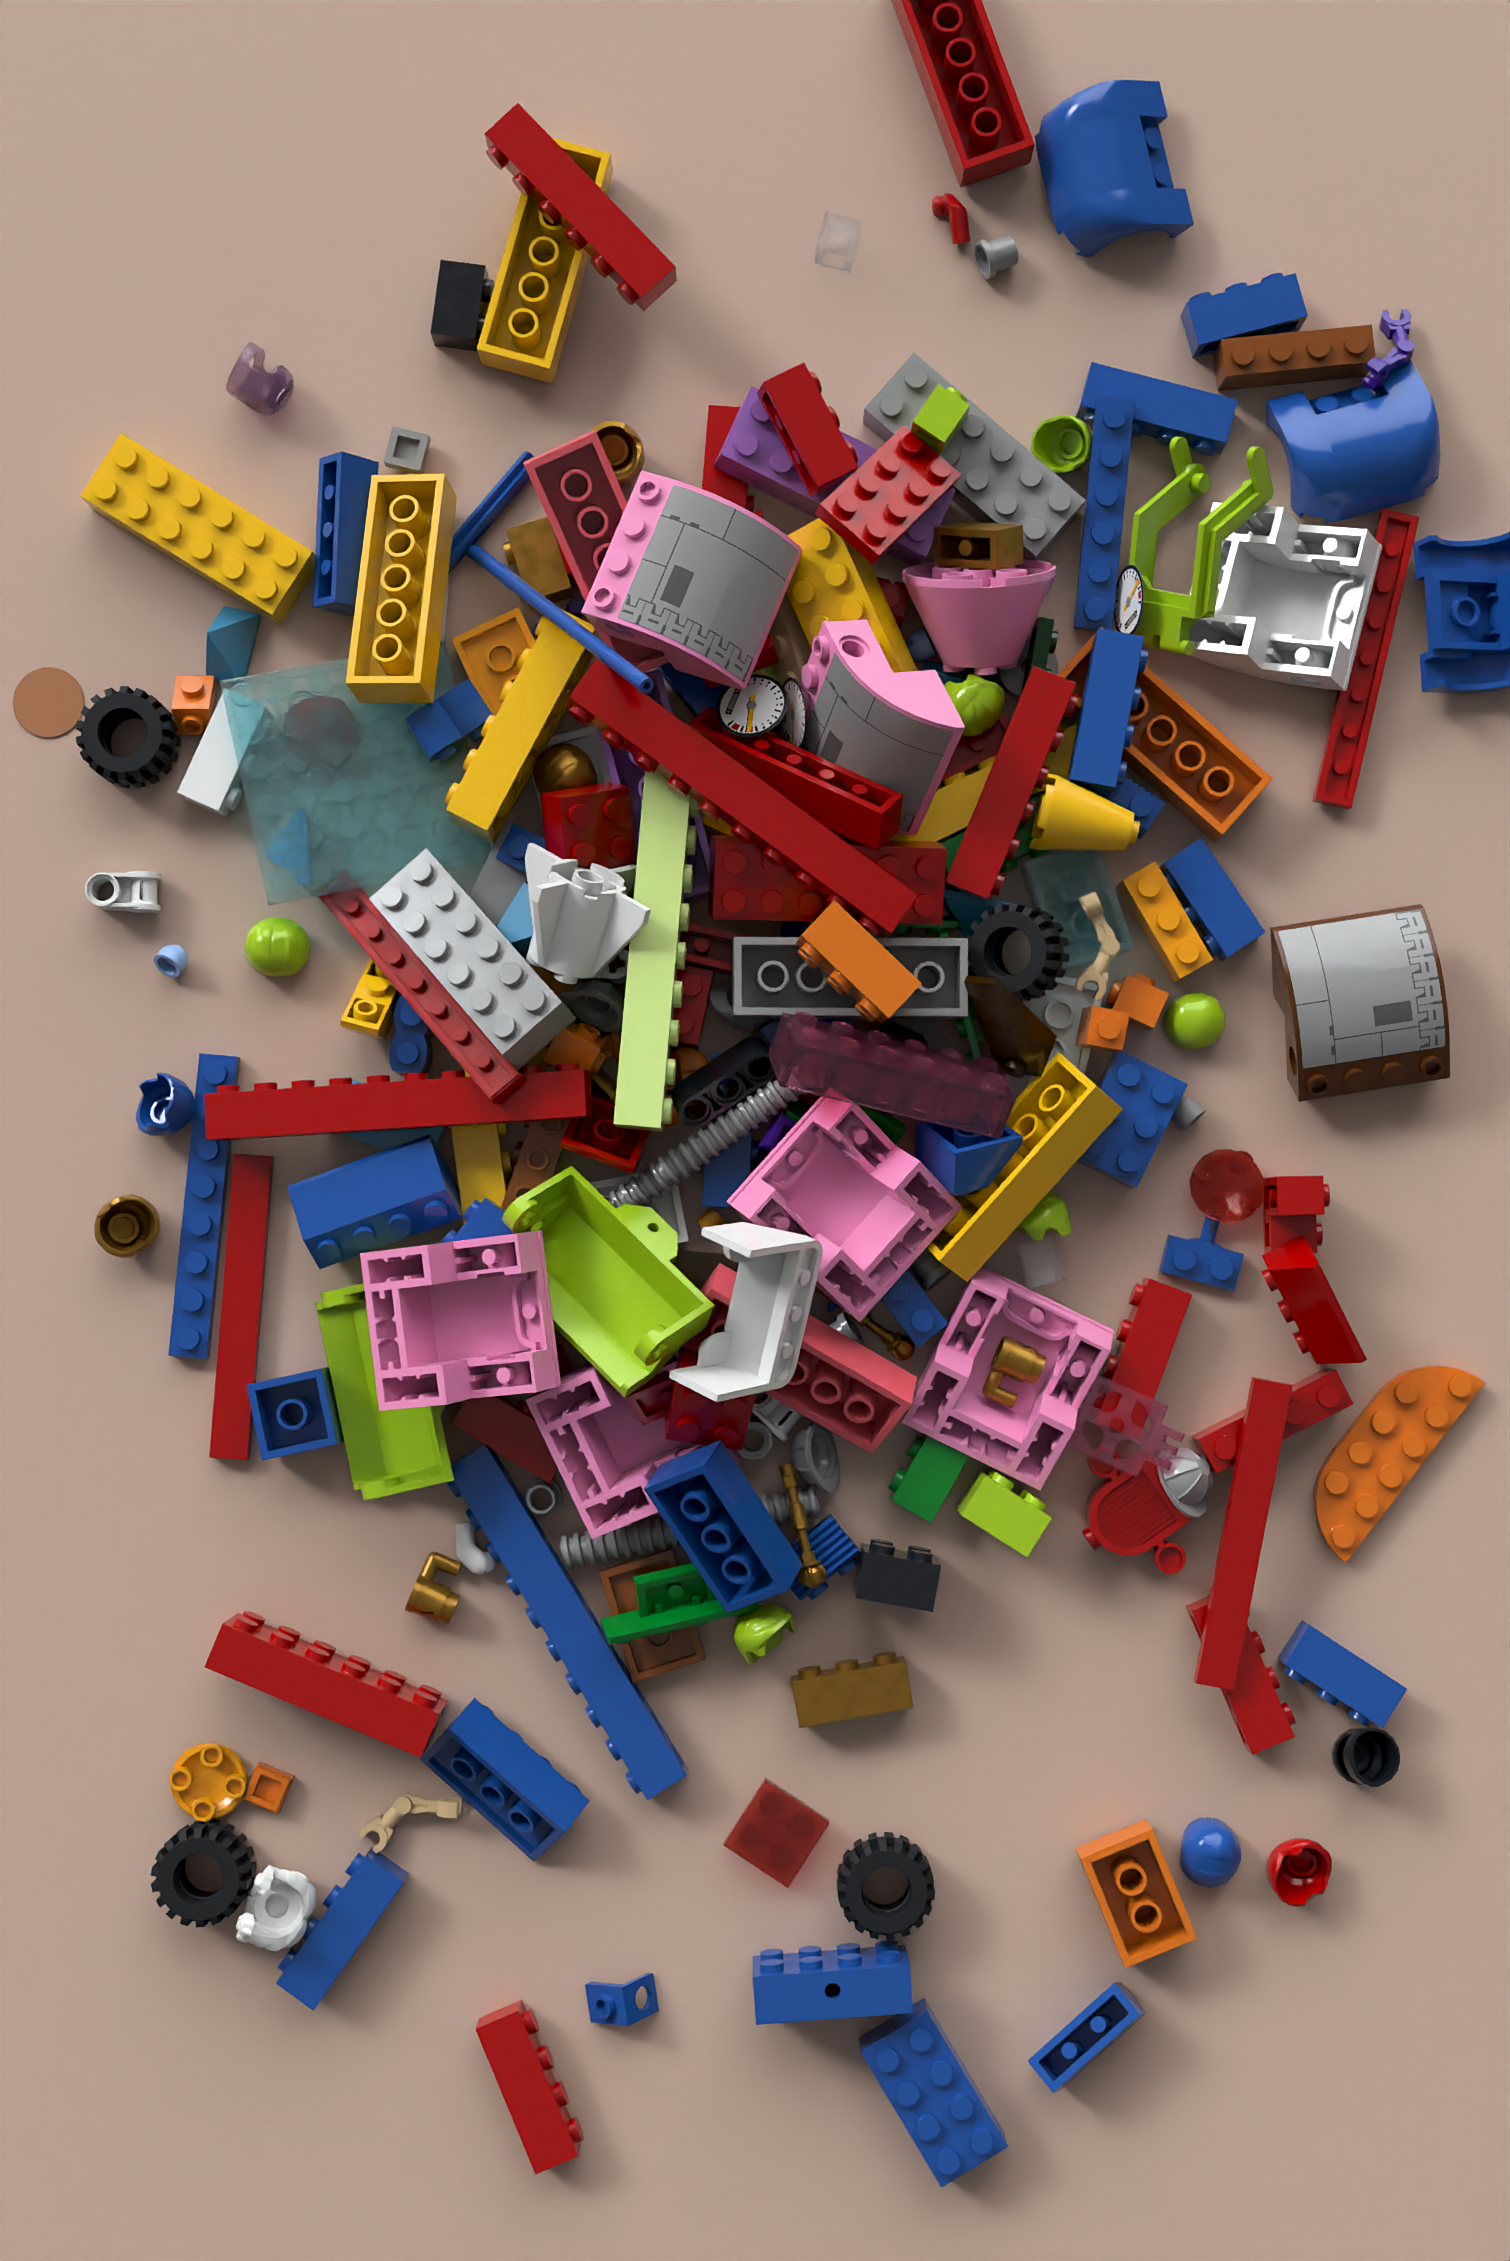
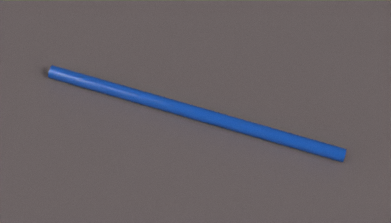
M472 543L465 551L469 558L639 691L646 694L653 689L654 682L651 678L479 545Z

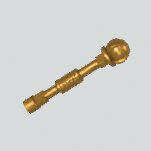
M815 1286L814 1291H816L820 1295H823L826 1299L832 1300L817 1286ZM842 1309V1312L857 1322L858 1325L861 1327L866 1326L879 1336L880 1340L886 1344L885 1350L887 1352L891 1351L896 1360L905 1361L912 1357L914 1345L909 1338L903 1336L900 1332L893 1334L889 1330L886 1331L871 1319L869 1313L861 1322H858Z
M794 1463L780 1465L779 1471L784 1489L787 1488L790 1504L788 1508L793 1530L797 1532L802 1552L800 1558L803 1565L798 1572V1580L808 1588H816L825 1580L826 1570L820 1564L821 1561L815 1559L814 1551H811L806 1531L808 1522L803 1502L799 1501L796 1488L798 1482Z

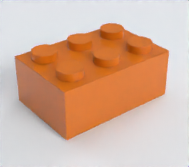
M835 900L796 941V944L800 947V950L797 952L798 955L812 968L819 965L829 975L826 981L836 992L842 996L847 992L858 1002L854 1008L870 1023L877 1020L881 1024L889 1019L922 984Z
M1146 1819L1075 1848L1125 1968L1197 1939L1153 1828Z

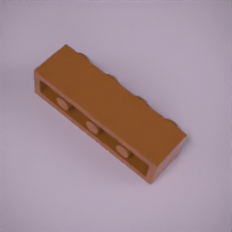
M1372 325L1221 339L1214 353L1217 391L1366 377L1369 372L1366 369V365L1375 357Z

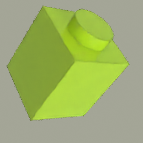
M938 384L912 421L911 431L925 444L942 454L966 420L970 404L966 402V397L955 388L948 387L946 389Z

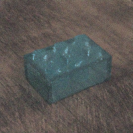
M1061 850L1023 864L1020 870L1032 905L1041 908L1040 911L1049 912L1053 915L1052 921L1060 923L1064 928L1059 933L1060 936L1068 937L1069 946H1064L1063 951L1070 954L1069 962H1062L1061 968L1066 970L1065 973L1093 964L1099 953L1101 943L1097 940L1096 930L1091 919L1089 920L1078 899L1091 892H1096L1104 911L1105 920L1114 931L1116 940L1120 943V949L1116 956L1128 953L1134 948L1102 850Z

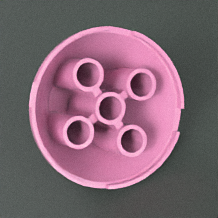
M1023 559V564L998 570L936 566L935 562L917 564L902 570L904 585L943 663V671L961 672L965 671V668H974V674L993 675L997 673V668L1011 669L1018 667L1017 661L1056 576V566L1051 568L1050 562L1033 559Z

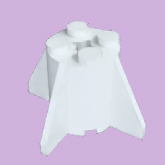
M529 843L525 854V866L533 935L526 961L531 965L543 967L554 972V977L566 984H576L578 978H599L602 970L640 932L649 919L651 909L627 896L635 883L636 865L632 864L608 869L591 863L589 870L578 867V860L561 859L535 843Z

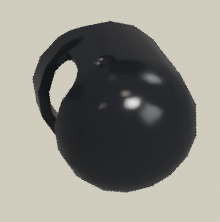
M1354 1728L1340 1734L1334 1742L1332 1761L1338 1774L1346 1781L1357 1785L1379 1787L1390 1781L1397 1773L1400 1764V1753L1394 1738L1386 1731L1378 1728Z

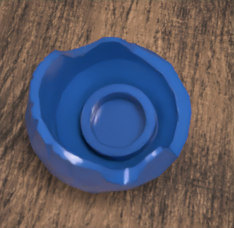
M157 1073V1078L144 1080L139 1085L143 1096L136 1112V1121L142 1132L150 1136L170 1135L181 1130L191 1121L195 1112V1098L193 1092L184 1081L167 1073Z
M1210 1817L1195 1819V1821L1193 1820L1188 1824L1183 1833L1180 1849L1181 1870L1189 1880L1197 1885L1214 1888L1226 1884L1234 1876L1241 1862L1239 1840L1233 1830L1219 1819H1211Z

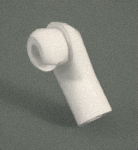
M471 1522L456 1523L457 1558L474 1574L482 1575L484 1572H491L496 1562L489 1552H482L475 1545V1528Z

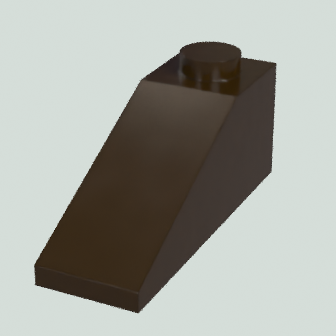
M966 976L964 984L991 1056L1003 1066V1071L1010 1076L1016 1078H1023L1024 1075L1041 1077L1057 1036L998 978Z

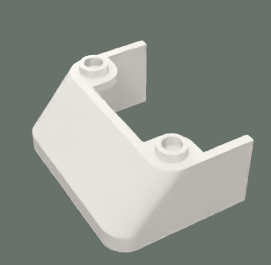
M745 1222L703 1227L701 1236L723 1245L725 1256L734 1262H739L724 1332L712 1334L701 1343L698 1349L697 1365L671 1370L669 1378L715 1402L782 1388L791 1380L796 1370L823 1256L822 1244L806 1235Z

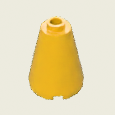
M1047 774L1044 782L1047 785L1045 795L1041 794L1031 834L1034 838L1030 843V848L1037 850L1125 851L1128 843L1135 844L1140 822L1134 821V812L1058 775Z

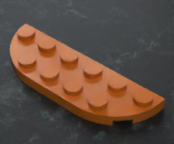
M1438 1365L1425 1366L1398 1374L1384 1384L1373 1396L1324 1460L1314 1485L1313 1498L1315 1499L1316 1523L1319 1532L1327 1546L1340 1560L1345 1563L1349 1560L1486 1382L1461 1369Z

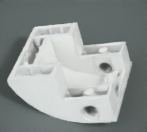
M1213 502L1211 512L1222 503ZM1263 506L1222 543L1215 615L1212 618L1198 619L1190 629L1189 640L1195 643V650L1191 656L1252 677L1298 686L1346 691L1382 545L1376 541L1368 529L1298 524L1284 507Z

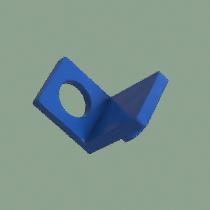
M646 1973L625 1984L601 1982L585 1984L590 2021L592 2023L630 2026L659 2011L653 1973ZM643 1986L647 1992V2001L645 2006L639 2009L635 1998L638 1989Z

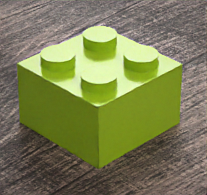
M991 1469L989 1474L979 1470L955 1508L961 1516L1023 1556L1028 1557L1052 1519L1045 1512L1048 1505L1025 1489L1021 1495L1014 1492L1012 1488L1015 1484L994 1469Z

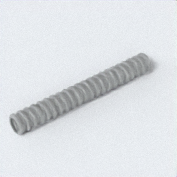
M797 1058L795 1060L796 1065L793 1067L790 1065L786 1066V1072L783 1074L780 1072L776 1073L775 1080H770L766 1083L765 1087L757 1089L755 1094L748 1095L744 1102H737V1107L734 1109L732 1107L726 1110L727 1114L724 1116L719 1114L716 1117V1122L711 1120L707 1122L706 1129L700 1127L697 1130L698 1134L696 1136L689 1135L686 1143L679 1142L677 1145L678 1149L674 1150L671 1148L668 1150V1156L664 1157L661 1155L658 1157V1163L651 1162L648 1165L649 1169L647 1171L641 1169L637 1178L634 1176L630 1177V1183L627 1185L625 1183L620 1184V1190H612L609 1193L610 1197L606 1199L615 1208L623 1204L637 1206L652 1205L653 1198L658 1200L662 1198L663 1191L669 1193L672 1190L671 1186L673 1184L678 1186L682 1183L681 1179L683 1177L687 1179L691 1177L693 1170L696 1172L700 1171L701 1164L708 1165L711 1163V1157L718 1158L721 1155L720 1151L723 1149L728 1151L732 1142L738 1144L740 1142L739 1137L742 1135L745 1137L749 1136V1130L752 1128L754 1130L759 1129V1123L762 1121L764 1123L769 1122L770 1115L777 1116L780 1108L787 1109L790 1101L797 1102L799 1100L798 1096L801 1093L807 1095L809 1093L808 1088L811 1086L813 1088L818 1087L817 1077L804 1060Z
M812 1484L807 1485L808 1489L801 1490V1487H797L799 1501L803 1502L806 1518L813 1515L814 1519L819 1518L821 1513L816 1489L813 1488ZM784 1490L782 1495H778V1492H773L772 1497H766V1494L760 1496V1500L775 1523L778 1522L779 1526L784 1525V1521L790 1520V1523H792L788 1508L790 1501L787 1490ZM657 1516L655 1521L650 1522L649 1518L644 1519L642 1524H638V1521L632 1523V1526H623L594 1539H591L588 1531H585L584 1536L575 1533L573 1538H568L565 1535L561 1537L560 1547L564 1565L569 1570L573 1569L575 1564H578L579 1567H584L585 1562L589 1561L593 1565L597 1564L599 1559H602L603 1562H608L609 1557H614L615 1560L620 1559V1555L623 1554L626 1557H631L632 1552L642 1555L644 1550L647 1549L651 1553L655 1552L657 1547H661V1550H666L667 1545L671 1544L674 1548L679 1547V1541L661 1516Z

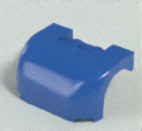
M1111 80L1093 85L1059 103L1041 121L1040 131L1035 135V143L1053 221L1058 235L1064 232L1070 243L1077 248V255L1091 257L1116 240L1146 231H1163L1169 235V238H1175L1194 225L1186 189L1174 188L1159 128V124L1168 117L1159 81Z
M1411 360L1391 370L1382 386L1375 391L1362 385L1312 400H1308L1303 391L1267 400L1266 424L1268 428H1273L1277 432L1283 444L1290 470L1291 508L1299 518L1305 514L1310 517L1325 518V523L1342 521L1420 498L1425 495V490L1438 479L1440 432L1437 412L1433 399Z
M1510 532L1488 539L1472 541H1450L1441 539L1437 535H1429L1413 543L1415 580L1424 581L1428 652L1420 654L1422 692L1470 694L1510 688Z

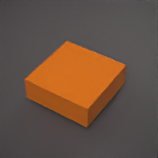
M260 1761L254 1770L242 1800L278 1814L281 1811L295 1776Z

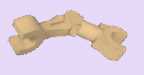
M1091 892L1078 899L1086 916L1093 923L1097 940L1101 943L1093 966L1089 965L1077 978L1075 989L1082 992L1084 984L1089 980H1093L1097 984V990L1092 998L1100 1000L1105 995L1109 974L1106 972L1113 957L1116 956L1120 949V943L1116 940L1114 931L1105 920L1104 911L1096 892Z
M403 1794L384 1816L381 1814L365 1824L358 1836L363 1839L370 1831L377 1832L380 1836V1842L372 1850L378 1853L388 1845L396 1829L394 1826L408 1812L412 1814L422 1812L437 1813V1816L443 1818H458V1814L462 1813L463 1798L447 1796L429 1799L419 1795Z

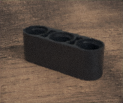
M752 1036L741 1040L674 1086L671 1098L681 1121L690 1127H700L768 1083L775 1076L778 1064L767 1043L762 1038ZM762 1057L758 1062L750 1064L753 1059ZM730 1078L727 1083L718 1085L722 1080ZM698 1100L695 1104L686 1106L690 1101Z

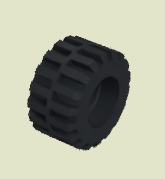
M120 686V691L116 692L111 687L104 690L106 695L104 698L96 694L90 699L94 703L91 709L84 706L81 714L85 716L84 722L77 720L76 729L81 732V736L76 737V743L83 750L80 752L83 760L104 779L121 787L129 788L130 785H133L136 788L145 787L146 781L152 784L160 781L157 775L160 772L167 775L171 771L168 763L170 760L177 761L179 754L174 750L175 747H181V738L176 735L178 728L172 719L173 715L156 698L139 688L133 691L129 686ZM129 719L143 720L147 728V737L141 749L130 756H115L111 749V737L116 727Z
M1011 903L1010 905L1000 904L994 906V911L986 910L980 914L983 921H974L970 926L974 930L973 936L966 935L968 944H970L968 960L971 963V966L968 967V976L996 977L1021 1001L1041 998L1046 995L1045 990H1053L1058 985L1055 978L1064 977L1066 970L1061 968L1062 962H1069L1070 954L1063 951L1064 946H1069L1068 937L1060 936L1059 933L1064 928L1060 923L1052 921L1053 915L1049 912L1040 911L1041 908ZM1020 930L1027 936L1030 942L1031 958L1027 967L1015 976L1007 970L1003 963L1002 948L1008 936Z
M212 1819L208 1824L200 1821H195L191 1826L187 1824L164 1844V1847L155 1857L157 1862L152 1866L151 1876L156 1877L151 1883L152 1893L159 1891L160 1896L156 1900L158 1906L162 1907L166 1904L170 1909L166 1915L171 1919L176 1915L182 1917L180 1921L182 1925L188 1926L192 1921H196V1927H205L210 1921L212 1925L220 1923L226 1916L229 1917L235 1912L247 1897L249 1890L254 1884L255 1878L252 1875L257 1870L256 1862H251V1857L255 1854L253 1847L246 1848L243 1843L247 1837L243 1833L237 1837L232 1833L235 1826L229 1823L225 1827L219 1826L220 1820ZM192 1854H205L215 1859L223 1872L222 1888L217 1891L208 1892L193 1886L185 1872L186 1858Z
M876 1832L868 1834L869 1839L864 1842L861 1838L855 1841L854 1848L851 1851L847 1849L843 1855V1863H839L837 1891L840 1907L843 1908L844 1916L848 1922L853 1921L855 1929L860 1933H863L864 1930L868 1931L870 1938L878 1940L879 1934L886 1935V1940H895L894 1934L900 1932L903 1937L911 1934L910 1928L915 1926L918 1929L924 1923L923 1916L925 1914L929 1916L932 1910L931 1901L935 1899V1889L930 1864L926 1856H923L916 1843L914 1845L910 1844L909 1839L903 1835L895 1838L893 1832H884L883 1837H877ZM885 1866L899 1869L908 1879V1888L899 1900L890 1904H878L865 1896L862 1884L870 1872Z

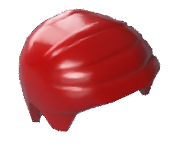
M1294 1838L1280 1843L1271 1851L1267 1860L1266 1869L1269 1884L1282 1902L1292 1907L1305 1906L1311 1898L1316 1895H1322L1326 1890L1332 1870L1330 1853L1318 1842L1310 1839Z

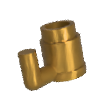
M1004 1335L993 1356L990 1372L982 1390L983 1395L990 1400L1013 1408L1018 1394L1000 1387L1004 1376L1022 1383L1027 1381L1035 1385L1043 1371L1046 1356L1037 1353L1035 1348Z
M431 1552L427 1556L412 1589L405 1611L415 1613L435 1622L440 1620L449 1624L461 1595L450 1591V1587L437 1583L434 1579L438 1569L457 1576L462 1562L438 1552Z

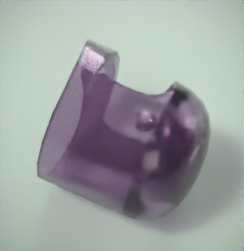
M250 342L243 349L228 378L226 391L258 414L264 416L274 415L280 412L290 400L294 389V379L290 371L283 365H278L268 373L263 366L265 351L255 343ZM254 357V363L251 368L249 362Z

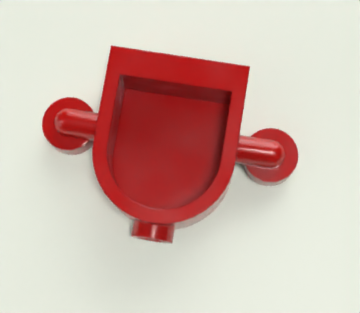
M1107 1446L1094 1448L1088 1456V1467L1092 1473L1105 1479L1092 1490L1085 1506L1087 1528L1081 1532L1094 1551L1103 1546L1113 1553L1125 1556L1138 1555L1153 1547V1560L1161 1571L1174 1574L1182 1570L1186 1563V1554L1183 1548L1174 1542L1167 1541L1165 1538L1194 1518H1188L1182 1514L1168 1497L1159 1479L1157 1463L1151 1454L1143 1452L1119 1469L1120 1458L1116 1451Z

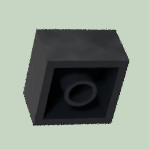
M871 1539L870 1545L861 1543L859 1562L853 1586L855 1597L933 1612L941 1565L938 1559L933 1556L934 1554L931 1553V1549L909 1545L908 1551L895 1549L893 1542Z

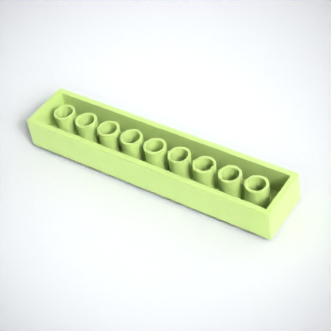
M645 771L633 900L651 909L647 924L629 943L613 1124L617 1128L663 1132L664 1123L671 1124L673 1109L672 1098H666L667 1085L675 1084L676 1062L675 1059H670V1047H678L680 1030L679 1020H673L674 1008H681L683 996L682 981H676L677 970H685L686 942H680L681 931L688 932L690 917L689 903H683L684 893H692L693 865L687 864V856L695 855L696 826H692L690 823L691 817H698V806L700 803L688 794L686 797L676 794L666 785L668 780L657 771L653 774Z

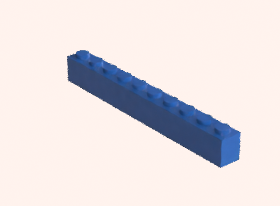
M484 1445L451 1465L454 1480L447 1482L449 1488L457 1498L461 1495L469 1506V1509L465 1511L469 1521L477 1531L481 1528L489 1539V1542L485 1545L491 1557L496 1563L502 1561L509 1574L505 1576L508 1585L516 1596L522 1594L529 1605L525 1609L528 1618L536 1629L542 1626L549 1638L545 1642L547 1649L556 1662L562 1659L569 1671L565 1677L574 1693L578 1695L582 1692L589 1706L585 1710L596 1728L601 1725L609 1737L605 1741L614 1759L618 1761L622 1758L629 1772L625 1775L634 1792L638 1794L642 1791L645 1798L649 1800L686 1777L688 1771L686 1764L636 1682L633 1683L630 1672L613 1644H608L602 1626L535 1516L527 1507L524 1498L494 1449Z

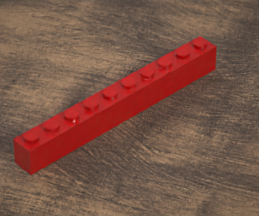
M597 658L568 697L565 705L571 708L569 714L575 720L585 726H589L590 723L603 732L601 737L609 745L618 750H621L622 747L636 756L634 761L638 766L651 774L657 771L668 780L666 785L676 794L682 797H686L688 794L700 803L698 808L706 816L715 821L721 818L732 826L730 831L736 838L746 844H750L752 841L764 850L762 855L770 863L780 868L785 865L796 873L794 879L800 885L811 891L816 888L828 897L826 899L828 905L835 900L846 912L859 920L858 923L873 937H877L878 934L881 937L891 934L918 896Z
M579 1063L556 1064V1071L541 1072L540 1065L522 1066L518 1072L525 1080L495 1105L471 1077H465L464 1070L443 1071L442 1078L428 1079L427 1073L404 1074V1081L390 1082L389 1075L367 1076V1083L352 1084V1078L329 1079V1086H315V1080L291 1081L292 1088L278 1089L277 1083L274 1082L255 1083L253 1091H240V1085L217 1086V1093L204 1094L206 1140L230 1141L593 1118L591 1072L580 1069Z

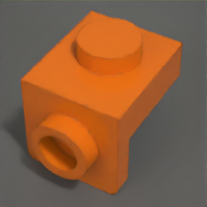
M214 675L176 676L171 711L175 725L178 728V734L204 735L213 715L217 688Z

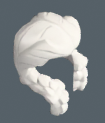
M268 1865L263 1873H259L256 1876L254 1885L249 1892L250 1896L246 1900L245 1913L239 1916L236 1924V1929L238 1930L236 1940L245 1943L250 1942L259 1948L265 1947L270 1951H279L296 1944L304 1935L307 1919L315 1909L317 1901L316 1891L303 1873L285 1869L281 1870Z

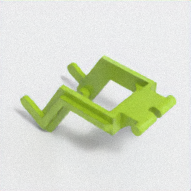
M1176 436L1171 440L1169 450L1177 477L1135 512L1133 519L1129 565H1134L1139 570L1144 591L1142 615L1133 635L1144 636L1142 647L1160 648L1162 651L1191 656L1194 653L1195 643L1189 640L1190 629L1198 619L1212 618L1215 615L1222 543L1268 503L1274 493L1265 452L1262 447L1252 446L1247 452L1246 461L1251 479L1245 480L1236 492L1198 524L1191 595L1154 589L1152 587L1158 531L1202 493L1208 492L1211 486V478L1206 473L1202 464L1192 462L1188 443L1184 437Z

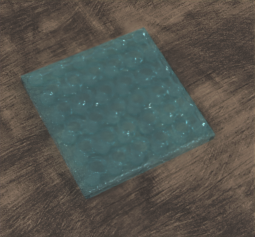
M445 641L440 642L434 700L455 687ZM349 658L220 681L268 906L387 883L426 848L447 871L483 865L491 852L489 842L454 825L446 810L448 804L445 803V798L454 782L460 784L466 772L463 769V764L469 754L467 741L458 746L460 752L443 763L437 759L430 763L405 725V718L428 703H359L346 685Z

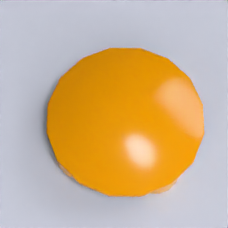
M200 1743L187 1749L176 1760L169 1776V1785L176 1804L185 1813L193 1816L195 1820L206 1822L210 1819H218L232 1812L242 1801L247 1787V1774L241 1758L229 1747L218 1743Z

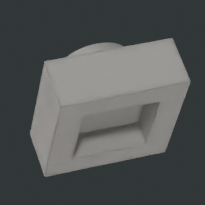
M393 426L384 458L385 466L414 474H422L431 441L430 436Z

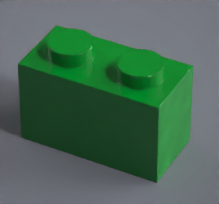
M924 1434L923 1437L916 1435L906 1453L907 1456L911 1457L904 1471L899 1468L896 1470L887 1488L892 1491L890 1495L891 1501L932 1523L969 1456Z

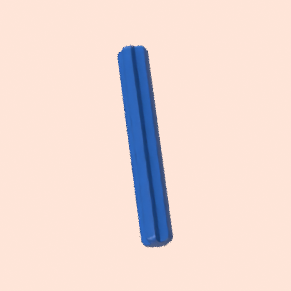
M528 451L523 452L454 533L448 574L466 555L465 551L470 545L480 539L530 480L523 462L535 457Z

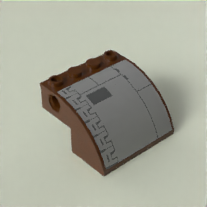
M1422 904L1270 928L1273 996L1285 1015L1287 1079L1299 1102L1450 1078V1033L1445 984L1433 932Z

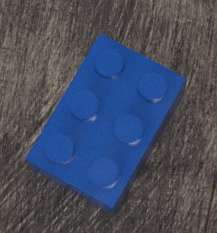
M1123 1051L1113 1053L1097 1086L1122 1107L1123 1110L1077 1161L1129 1188L1137 1187L1188 1084Z

